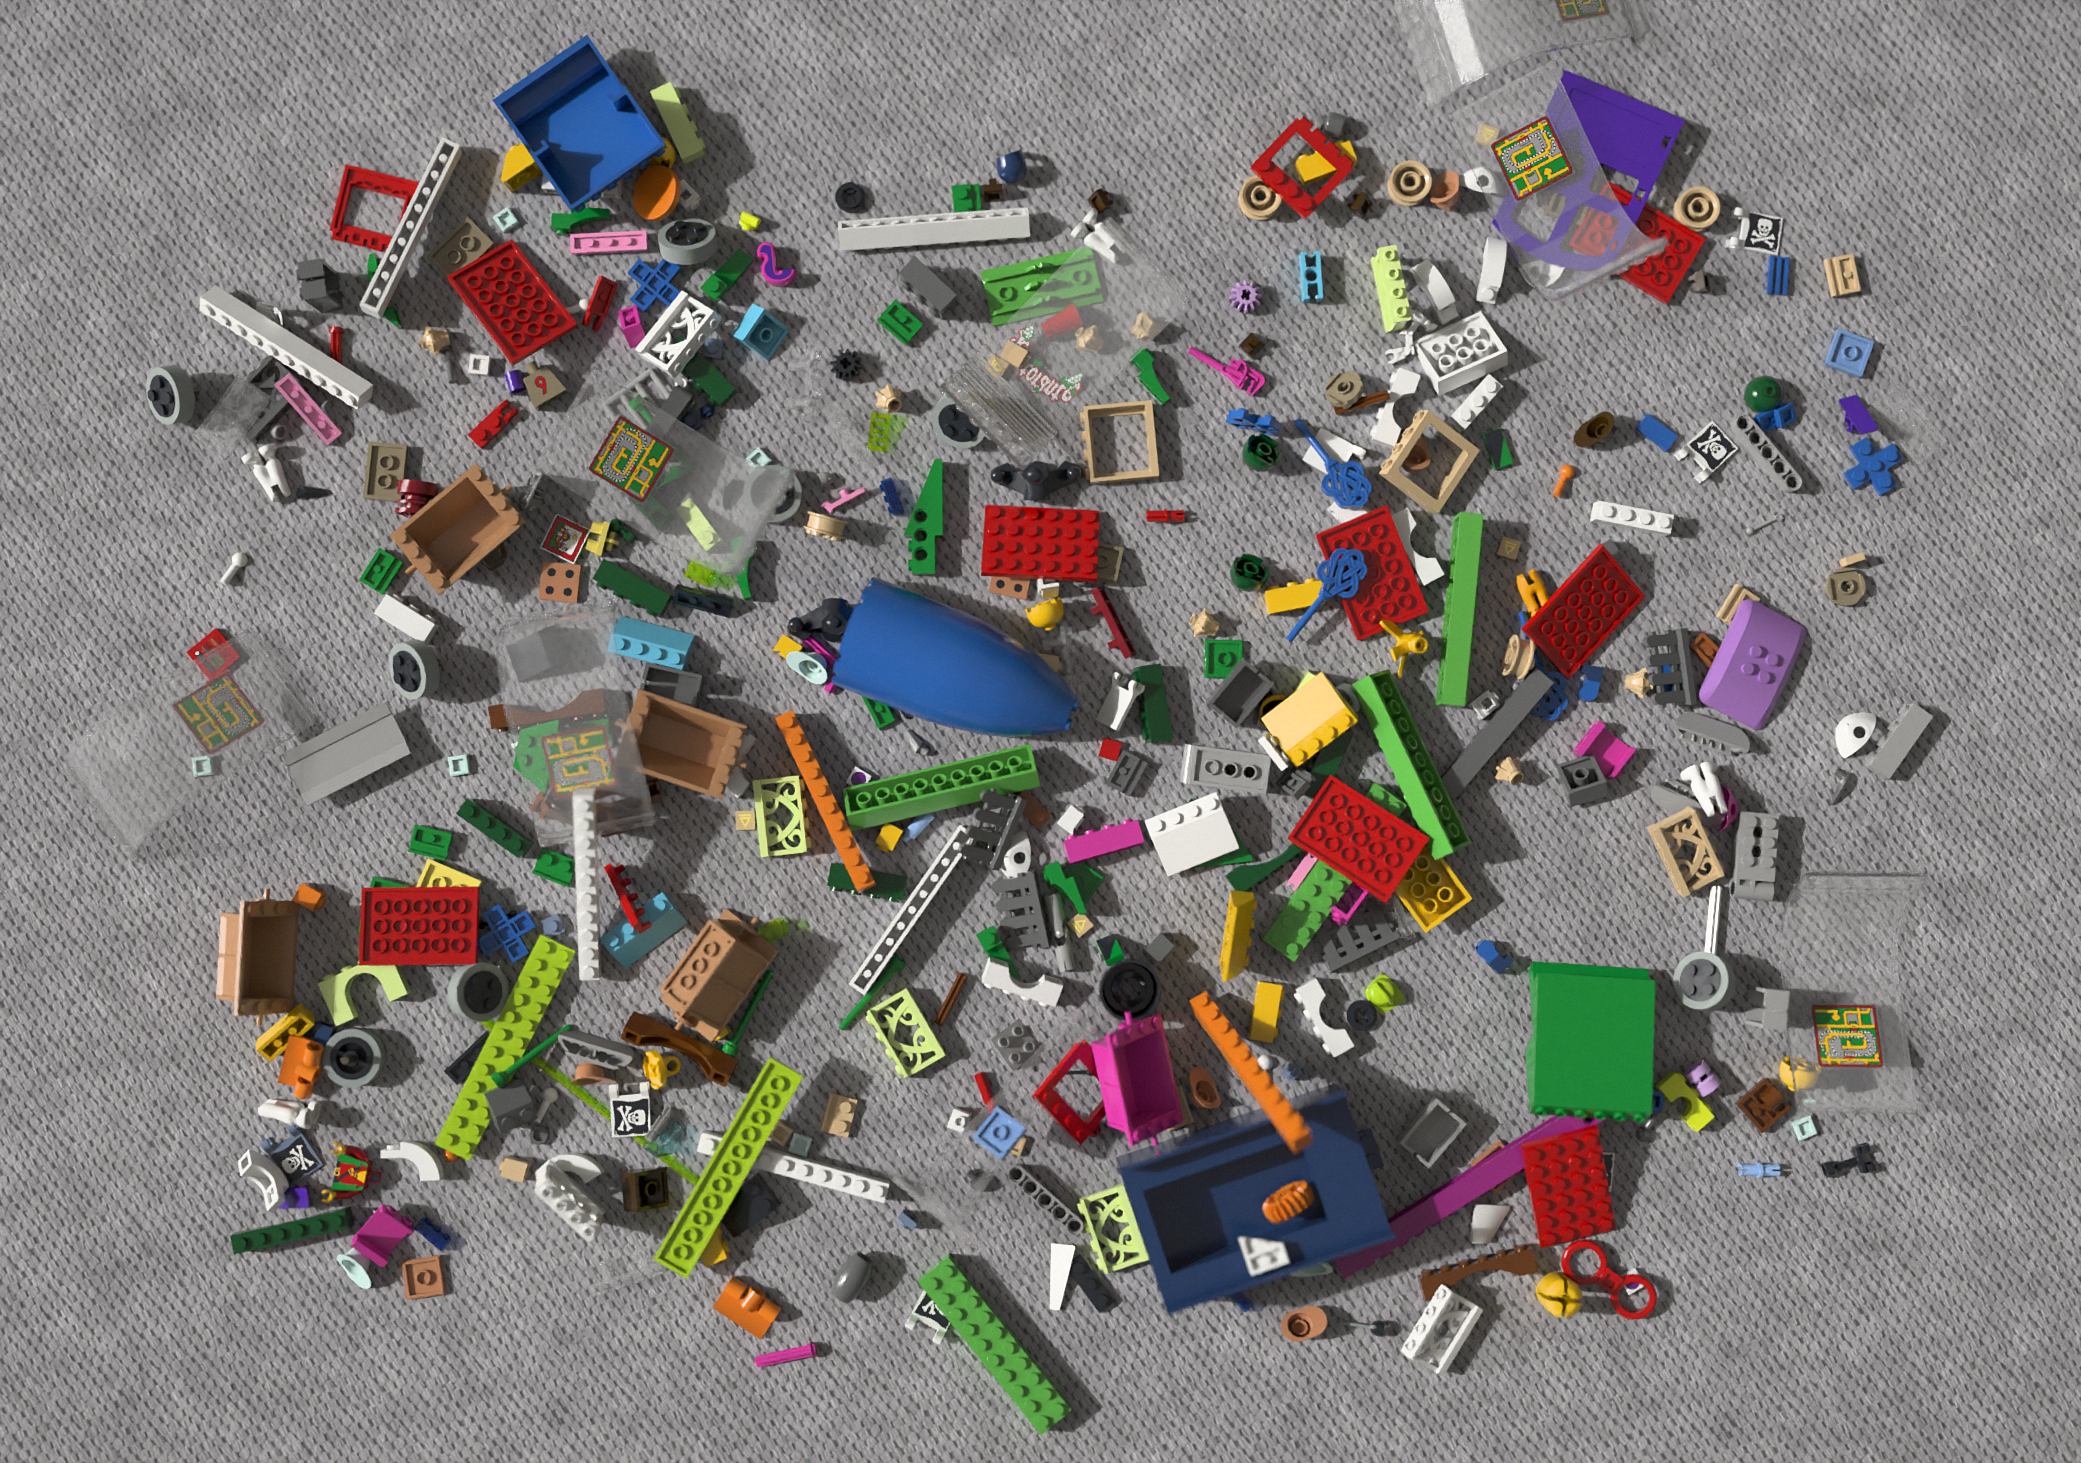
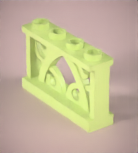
M1397 246L1381 247L1377 249L1378 254L1376 257L1371 258L1385 329L1386 333L1404 330L1406 322L1410 321L1412 317Z
M797 775L753 780L761 857L809 852L808 848H811L810 836L807 837L806 829H809V819L804 814V810H807V800L802 796V791L805 790L804 779ZM779 783L776 792L763 790V785ZM786 783H791L795 787L794 795L788 794L789 789L785 790L784 796L781 795L782 786ZM773 799H775L773 808H767L766 803L768 801L773 803ZM797 799L798 808H797V807L795 806V804L792 803L791 801H794V800ZM779 801L794 814L784 831L776 822L766 820V816L776 811ZM800 820L801 830L794 829ZM771 826L776 827L779 835L776 834V831L770 834L769 828ZM799 835L801 842L797 847H791L787 844L785 840L787 836L791 841L795 842L793 836ZM782 841L787 849L770 851V846Z
M908 987L867 1011L866 1019L870 1026L874 1025L878 1031L875 1034L880 1043L884 1042L888 1048L885 1051L890 1060H895L897 1064L895 1069L900 1077L904 1076L906 1079L946 1055ZM903 997L905 1001L901 1003L896 1011L888 1005ZM883 1009L889 1010L894 1014L892 1018L889 1015H883L887 1018L885 1023L880 1022L878 1019V1013ZM907 1013H911L912 1019L907 1021L901 1017V1014L906 1017ZM898 1020L906 1025L919 1024L920 1028L913 1037L914 1046L895 1040V1029ZM889 1027L888 1037L886 1036L882 1028ZM923 1035L925 1041L920 1042L921 1046H918L917 1037ZM894 1048L902 1051L899 1056ZM930 1051L936 1053V1055L922 1062L920 1053ZM912 1053H916V1065L913 1067L906 1066L903 1058L908 1056L911 1062L913 1059Z
M1123 1183L1080 1198V1203L1077 1204L1081 1215L1085 1214L1087 1222H1084L1087 1234L1091 1233L1093 1240L1090 1241L1093 1252L1097 1251L1099 1259H1096L1100 1271L1104 1270L1106 1275L1130 1265L1149 1260ZM1117 1192L1119 1194L1109 1204L1102 1198ZM1093 1201H1099L1105 1208L1102 1211L1100 1207L1094 1206L1098 1211L1096 1214H1092L1089 1210V1205ZM1114 1209L1117 1213V1210L1121 1209L1123 1211V1215L1121 1217H1117L1112 1212V1210ZM1108 1215L1115 1221L1129 1223V1226L1125 1227L1120 1233L1119 1243L1101 1233ZM1091 1219L1098 1220L1095 1230ZM1124 1235H1131L1132 1239L1130 1241L1125 1239L1126 1244H1123ZM1098 1240L1106 1245L1102 1251ZM1116 1250L1120 1251V1258L1116 1263H1110L1106 1260L1107 1252H1111L1113 1254L1112 1258H1114ZM1124 1252H1139L1138 1256L1124 1260Z

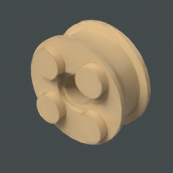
M1407 160L1401 162L1393 169L1387 183L1388 193L1396 203L1402 206L1417 205L1424 200L1431 188V174L1427 167L1418 161ZM1405 180H1411L1414 186H1407Z
M1257 175L1248 178L1241 187L1239 206L1247 217L1253 220H1266L1277 212L1282 198ZM1262 194L1265 200L1258 201L1255 195Z
M1701 186L1686 190L1674 205L1675 220L1694 232L1707 229L1717 219L1720 212V202L1716 194L1710 189ZM1693 206H1698L1701 212H1695Z
M808 511L810 517L807 526H804L806 533L841 542V538L845 539L842 535L845 524H849V522Z
M1513 635L1510 638L1501 664V672L1504 676L1511 674L1515 675L1517 679L1522 680L1525 678L1528 670L1533 669L1535 664L1533 655L1536 644L1531 639L1522 640L1518 635Z

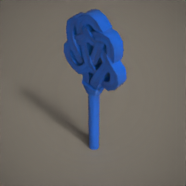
M1300 418L1294 421L1295 425L1325 462L1324 465L1328 474L1323 477L1321 483L1322 492L1326 496L1333 497L1335 503L1341 509L1351 508L1358 510L1364 508L1371 493L1372 485L1363 476L1364 470L1361 464L1355 461H1348L1341 465L1339 461L1327 454Z
M1337 548L1332 553L1330 559L1322 561L1317 566V578L1323 583L1318 593L1319 596L1287 635L1286 639L1292 643L1324 601L1332 598L1335 594L1342 598H1350L1355 595L1358 590L1359 581L1367 573L1364 556L1360 550ZM1344 566H1348V570L1343 572Z
M1526 611L1518 613L1522 627L1528 622ZM1524 632L1525 639H1530ZM1535 649L1533 655L1535 664L1533 668H1537L1554 682L1551 687L1555 693L1551 691L1547 695L1549 698L1548 702L1544 701L1545 696L1543 695L1539 700L1540 705L1534 711L1530 710V713L1535 717L1541 716L1545 720L1553 721L1558 718L1561 711L1568 705V699L1564 692L1566 678L1557 671L1547 673L1546 667L1540 662L1537 650ZM1553 678H1556L1559 681V685L1555 682ZM1549 710L1553 711L1552 714H1548L1547 712Z

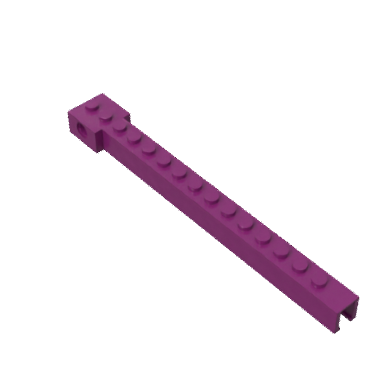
M1554 1115L1388 1218V1224L1396 1238L1335 1258L1333 1261L1344 1279L1364 1267L1372 1266L1375 1260L1388 1256L1392 1253L1391 1250L1396 1247L1400 1248L1406 1245L1409 1239L1422 1235L1425 1229L1430 1226L1438 1225L1444 1217L1456 1214L1458 1212L1457 1209L1472 1204L1475 1198L1488 1194L1491 1188L1496 1185L1504 1184L1510 1176L1522 1173L1524 1171V1163L1520 1144L1598 1125L1606 1119L1597 1120L1588 1117L1578 1119L1573 1116L1556 1117Z

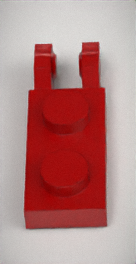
M602 275L598 277L586 309L587 312L582 320L583 326L588 327L593 315L597 317L593 322L592 330L595 332L599 331L603 320L606 319L618 283Z
M508 399L503 401L497 409H494L468 434L481 449L509 424V421L518 414L519 411L513 408L506 414L505 418L501 415L510 405Z

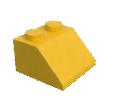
M523 143L512 146L505 157L501 181L511 193L543 173Z

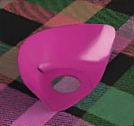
M1721 783L1728 811L1721 827L1715 834L1730 826L1738 814L1736 799L1731 791Z

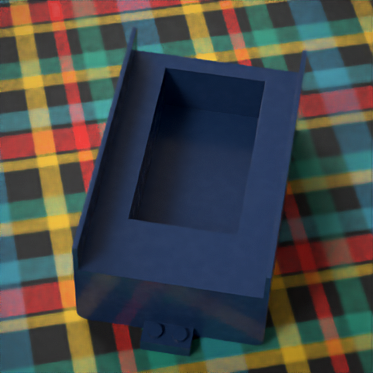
M1336 1083L1286 1099L1310 1130L1312 1144L1297 1153L1293 1151L1263 1108L1160 1142L1157 1146L1151 1145L1116 1157L1118 1169L1167 1315L1396 1238L1388 1224L1371 1174V1170L1384 1166L1372 1129L1368 1128L1357 1132L1346 1100L1347 1092ZM1298 1180H1304L1313 1190L1314 1199L1311 1204L1289 1220L1272 1223L1264 1214L1263 1204L1266 1202V1199L1281 1189V1187ZM1238 1237L1282 1242L1289 1263L1251 1276Z

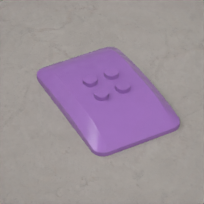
M1747 599L1742 601L1700 688V701L1752 729L1763 728L1775 708L1806 638L1805 628L1754 600Z

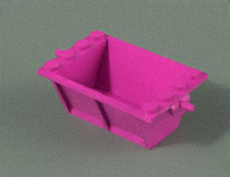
M1129 1011L1125 1012L1126 1021L1118 1024V1030L1091 1043L1108 1125L1126 1132L1129 1146H1134L1149 1138L1152 1139L1153 1146L1159 1145L1157 1134L1184 1122L1161 1013L1138 1020L1132 1019L1131 1012Z

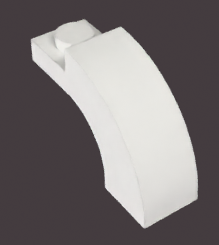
M1487 237L1476 301L1495 304L1505 267L1506 240Z
M1428 260L1411 268L1417 285L1428 296L1440 324L1443 325L1459 316L1454 305V296L1437 268Z
M751 734L748 736L744 735L739 748V761H743L746 753L758 740ZM736 766L733 774L730 775L727 786L733 795L740 799L752 783L745 778L742 768Z
M404 1140L400 1142V1148L399 1144H391L381 1150V1158H406L411 1160L419 1170L420 1181L441 1180L444 1178L443 1167L439 1158L429 1147L420 1142Z
M249 1149L238 1161L240 1175L254 1181L264 1193L267 1211L274 1213L285 1201L284 1192L289 1187L288 1182L275 1163L264 1155Z
M563 1153L551 1158L562 1171H571L578 1174L584 1183L589 1182L605 1171L596 1160L582 1153Z

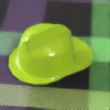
M1380 974L1371 981L1364 991L1367 999L1382 1015L1405 1002L1400 989L1386 975Z

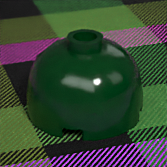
M1759 376L1752 379L1746 385L1744 391L1746 406L1751 411L1759 414L1776 409L1781 405L1784 398L1782 384L1771 376Z
M1265 434L1251 435L1243 446L1242 457L1249 468L1257 472L1271 470L1281 459V450L1279 452L1276 448L1278 444Z
M1243 554L1242 557L1237 556L1230 569L1231 581L1242 591H1257L1266 583L1270 574L1269 567H1265L1262 564L1263 560L1255 555Z

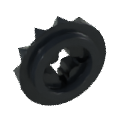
M844 183L836 191V204L846 213H855L857 210L862 209L865 203V192L856 183ZM855 193V202L849 201L846 203V194L852 195Z
M1357 1000L1350 1004L1346 1011L1347 1021L1353 1029L1366 1031L1375 1025L1377 1011L1370 1002ZM1368 1009L1365 1013L1368 1021L1363 1019L1357 1020L1358 1014L1355 1010L1363 1012Z

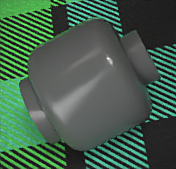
M1329 112L1327 116H1323L1320 130L1327 137L1339 140L1343 134H1347L1349 123H1346L1345 115Z

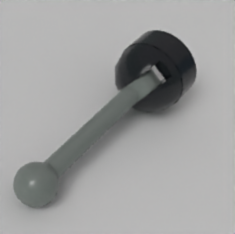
M1342 1318L1337 1320L1339 1326L1348 1325L1370 1329L1373 1335L1383 1337L1384 1321L1378 1320L1372 1322L1371 1325L1344 1321Z

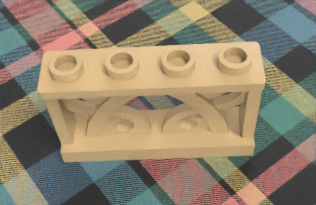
M1689 806L1656 824L1653 823L1647 826L1677 893L1682 897H1686L1694 890L1725 876L1723 873L1724 865L1715 855L1717 850L1707 838L1709 833L1705 826H1702L1700 820H1702L1700 813ZM1689 819L1691 827L1687 829L1686 823H1684L1681 828L1682 832H1680L1679 823L1681 820ZM1674 825V831L1662 833V830ZM1674 839H1676L1675 847L1669 848V844L1671 842L1675 844ZM1681 839L1697 844L1696 854L1692 863L1682 858L1674 859L1673 857L1680 849ZM1709 862L1711 864V871L1706 875L1700 874L1697 871L1698 868L1707 870L1704 868V865ZM1683 863L1689 867L1687 869L1684 866L1683 870H1679V866ZM1694 874L1698 877V879L1686 884Z

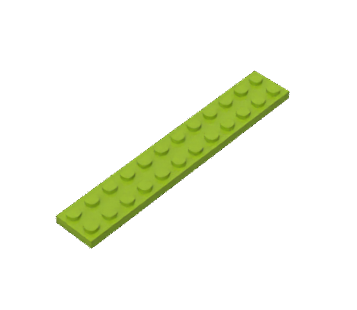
M540 934L434 1143L435 1145L468 1161L471 1160L492 1119L484 1096V1092L497 1087L490 1076L496 1071L503 1072L523 1057L576 950ZM514 1073L507 1078L508 1080L505 1083L511 1081Z
M772 1056L769 1057L653 1260L686 1279L689 1277L804 1077L803 1074Z

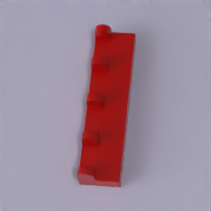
M611 863L606 865L604 869L632 928L639 934L651 928V922L646 921L643 923L640 917L645 914V909L643 907L637 909L633 902L638 899V894L636 892L630 894L626 887L631 884V879L625 878L623 880L620 873L625 870L624 865L621 864L617 867H614Z

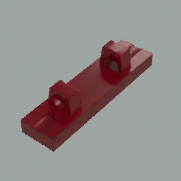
M1101 586L1091 590L1098 605L1090 610L1093 615L1102 612L1115 638L1107 643L1109 648L1114 649L1119 646L1125 659L1136 655L1137 653L1104 587Z

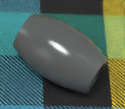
M855 1252L851 1255L836 1274L831 1290L832 1295L847 1304L858 1297L871 1277L874 1266L873 1260L861 1252Z

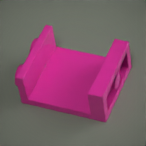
M1596 721L1572 752L1579 757L1593 754L1603 776L1608 780L1617 779L1623 772L1621 768L1624 764L1630 763L1635 755L1633 753L1636 748L1628 747L1604 728L1605 724L1601 721Z
M1355 883L1353 885L1363 893L1346 915L1335 906L1331 909L1330 915L1332 920L1340 926L1342 924L1346 926L1370 894Z
M382 1203L352 1238V1247L383 1268L388 1263V1255L407 1233L410 1235L414 1233L413 1222L410 1218L399 1215L394 1207L386 1206Z

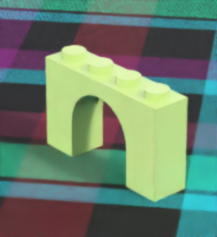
M349 965L340 969V974L335 976L334 973L322 978V982L318 983L336 1026L359 1017L350 996V987L353 980L361 973L372 974L380 980L389 1002L412 993L401 966L357 965L352 968Z

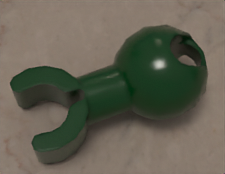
M612 519L609 526L612 532L620 533L631 544L637 539L624 527V522L621 519Z

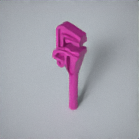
M1191 347L1188 352L1220 371L1240 390H1242L1244 382L1248 380V377L1254 379L1251 380L1246 392L1252 397L1264 385V376L1248 367L1243 359L1240 361L1232 359L1230 362L1231 366H1225L1194 347Z

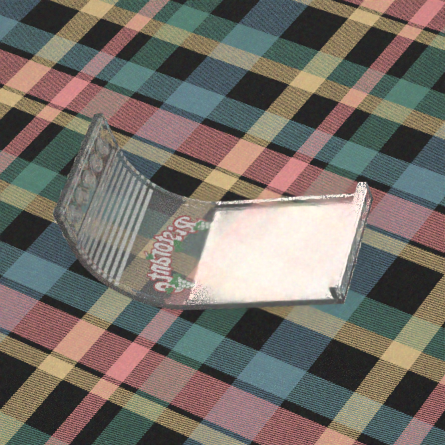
M1109 216L1033 296L964 365L939 387L947 398H951L956 403V407L961 412H965L970 417V421L975 426H979L984 431L986 438L993 440L999 451L1006 454L1011 459L1013 465L1023 471L1083 409V406H1086L1189 305L1191 300ZM1016 346H1020L1028 351L1019 368L1008 362L1009 352Z

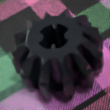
M847 348L845 354H843L840 349L838 350L840 356L833 354V358L836 361H830V365L834 366L831 372L836 373L835 377L837 379L843 375L844 382H846L847 376L853 381L854 377L852 374L854 373L856 376H859L860 373L856 369L863 368L861 364H858L862 361L861 357H856V351L850 354V350ZM845 361H848L849 365H851L850 367L847 366V369H844L842 363L845 364Z

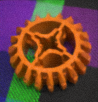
M1304 1180L1287 1184L1266 1199V1202L1263 1204L1264 1214L1272 1223L1289 1220L1311 1204L1314 1199L1313 1190Z

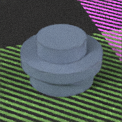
M1297 1063L1287 1064L1283 1068L1282 1076L1287 1078L1288 1081L1296 1079L1301 1073L1299 1070L1300 1066Z

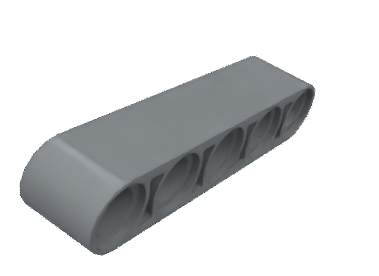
M1741 415L1731 422L1733 433L1783 492L1791 493L1801 487L1802 479L1749 415ZM1739 420L1742 421V422H1744V424H1745V428H1744V429H1742V428L1739 427V425H1738ZM1751 435L1757 438L1756 444L1751 441ZM1763 450L1768 451L1769 458L1764 457ZM1776 464L1781 467V473L1775 470ZM1788 479L1793 481V488L1788 486Z
M1015 1163L1009 1167L1008 1178L1041 1209L1071 1235H1078L1082 1232L1084 1225L1081 1217L1021 1164ZM1013 1169H1020L1022 1175L1018 1178L1011 1175ZM1032 1181L1036 1183L1037 1187L1035 1190L1030 1191L1026 1188V1184ZM1042 1195H1049L1051 1201L1047 1204L1042 1203L1040 1200ZM1059 1207L1064 1208L1066 1211L1061 1217L1055 1214V1210ZM1078 1221L1080 1223L1079 1228H1070V1222Z

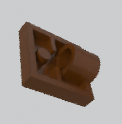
M1762 1078L1735 1102L1737 1107L1760 1133H1764L1791 1109L1784 1096L1766 1078Z

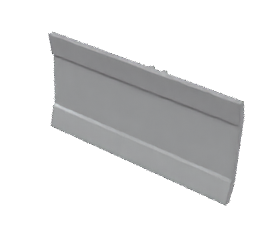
M384 702L281 755L289 767L306 805L309 806L411 754V750L391 709Z

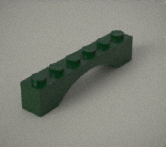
M1292 843L1288 849L1271 861L1258 865H1239L1224 877L1235 891L1251 892L1253 890L1251 886L1257 882L1259 885L1268 879V874L1272 871L1274 873L1279 872L1284 868L1283 864L1286 861L1292 862L1300 856L1298 853L1303 849Z
M351 1206L293 1221L239 1231L230 1235L235 1255L348 1229L354 1226L355 1223Z

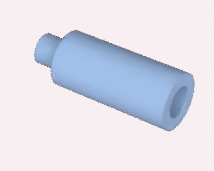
M931 813L918 815L904 829L906 833L901 839L906 843L911 838L914 840L935 817Z

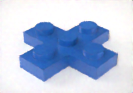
M663 258L653 270L642 260L638 259L627 272L630 277L641 285L630 298V301L645 313L657 299L669 307L680 293L670 283L682 270L681 267Z
M1244 408L1229 411L1226 423L1236 428L1253 429L1261 434L1278 436L1279 431L1282 429L1283 424L1276 421L1274 416L1265 415V417H1261L1256 414H1250V411Z
M1865 437L1849 447L1859 463L1843 473L1852 489L1859 487L1869 480L1880 496L1897 486L1887 469L1903 460L1893 443L1876 452L1869 439Z
M500 903L482 913L492 929L487 934L478 938V945L485 957L503 947L512 963L530 953L521 935L537 925L527 909L509 919Z

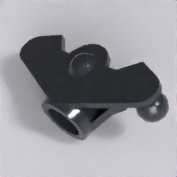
M1065 460L1056 470H1049L1048 466L1041 461H1033L1027 464L1023 471H1017L1007 462L995 467L991 471L990 477L994 483L1023 494L1024 500H1049L1050 493L1079 481L1083 477V469L1081 466Z
M827 598L822 600L820 607L802 617L791 618L788 622L787 630L790 635L804 641L814 633H822V636L827 641L833 643L840 642L843 639L854 610L849 607V602L845 599Z

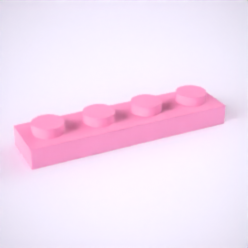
M646 230L570 234L572 255L648 251V234Z
M290 373L274 385L326 445L342 434L339 428Z

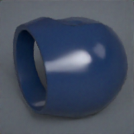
M1022 149L996 158L997 174L1004 182L1015 184L1025 178L1027 164Z

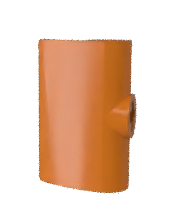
M289 1036L277 1082L294 1086V1095L299 1099L306 1100L312 1096L315 1082L322 1073L320 1062L324 1051L323 1045L305 1037Z
M734 1276L713 1306L716 1311L758 1339H762L781 1310V1307L767 1299L761 1290L754 1286L749 1287Z

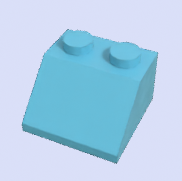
M752 304L732 336L769 361L789 332V329L765 309Z

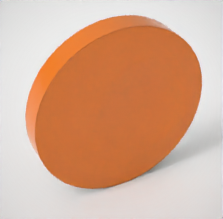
M654 165L640 175L633 191V204L641 217L650 221H661L674 211L681 193L677 174L663 165Z

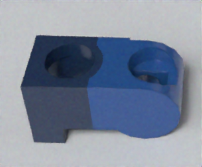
M1588 664L1581 666L1580 673L1585 675L1583 684L1578 690L1580 700L1588 702L1597 697L1604 668Z
M1481 940L1476 944L1477 954L1496 974L1500 975L1513 962L1507 955L1502 957L1495 950V946L1491 941Z
M320 1020L316 1021L312 1028L317 1031L313 1041L320 1043L325 1048L329 1039L335 1035L338 1027Z

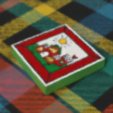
M556 514L540 548L572 564H576L591 534L590 529Z

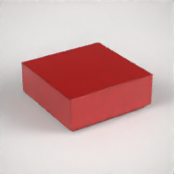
M1103 738L1098 757L1117 762L1122 743Z

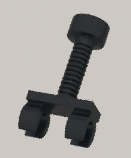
M1869 1143L1852 1146L1853 1158L1834 1164L1830 1161L1821 1163L1824 1176L1830 1178L1836 1175V1171L1856 1164L1859 1172L1863 1174L1876 1170L1875 1162L1864 1163L1861 1153L1871 1151Z

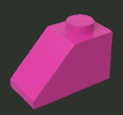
M636 305L618 311L622 331L630 349L637 347L647 335Z

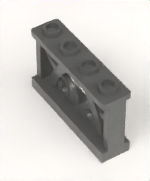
M272 355L265 357L261 361L260 366L248 374L247 380L243 384L238 385L229 398L221 402L218 409L255 444L271 429V425L276 424L293 407L284 396L280 400L276 399L278 389L274 386L277 383L275 382L276 374L274 373L272 377H268V372L272 368L279 369L280 378L278 381L290 373L306 392L309 390ZM273 389L271 401L274 406L271 409L266 407L253 408V398L256 390ZM237 404H240L241 409L238 412H246V415L235 417L232 410ZM263 411L265 413L262 419H260L259 417L260 414H257L255 416V414L258 412ZM248 419L252 429L250 431L247 430L240 422Z

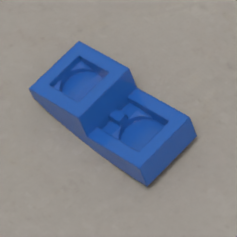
M1787 403L1780 405L1772 411L1762 412L1754 416V421L1764 434L1776 427L1784 428L1796 421L1794 404Z

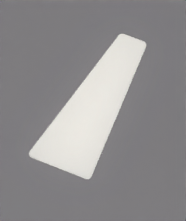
M1051 1243L1050 1309L1060 1310L1075 1250L1073 1245Z

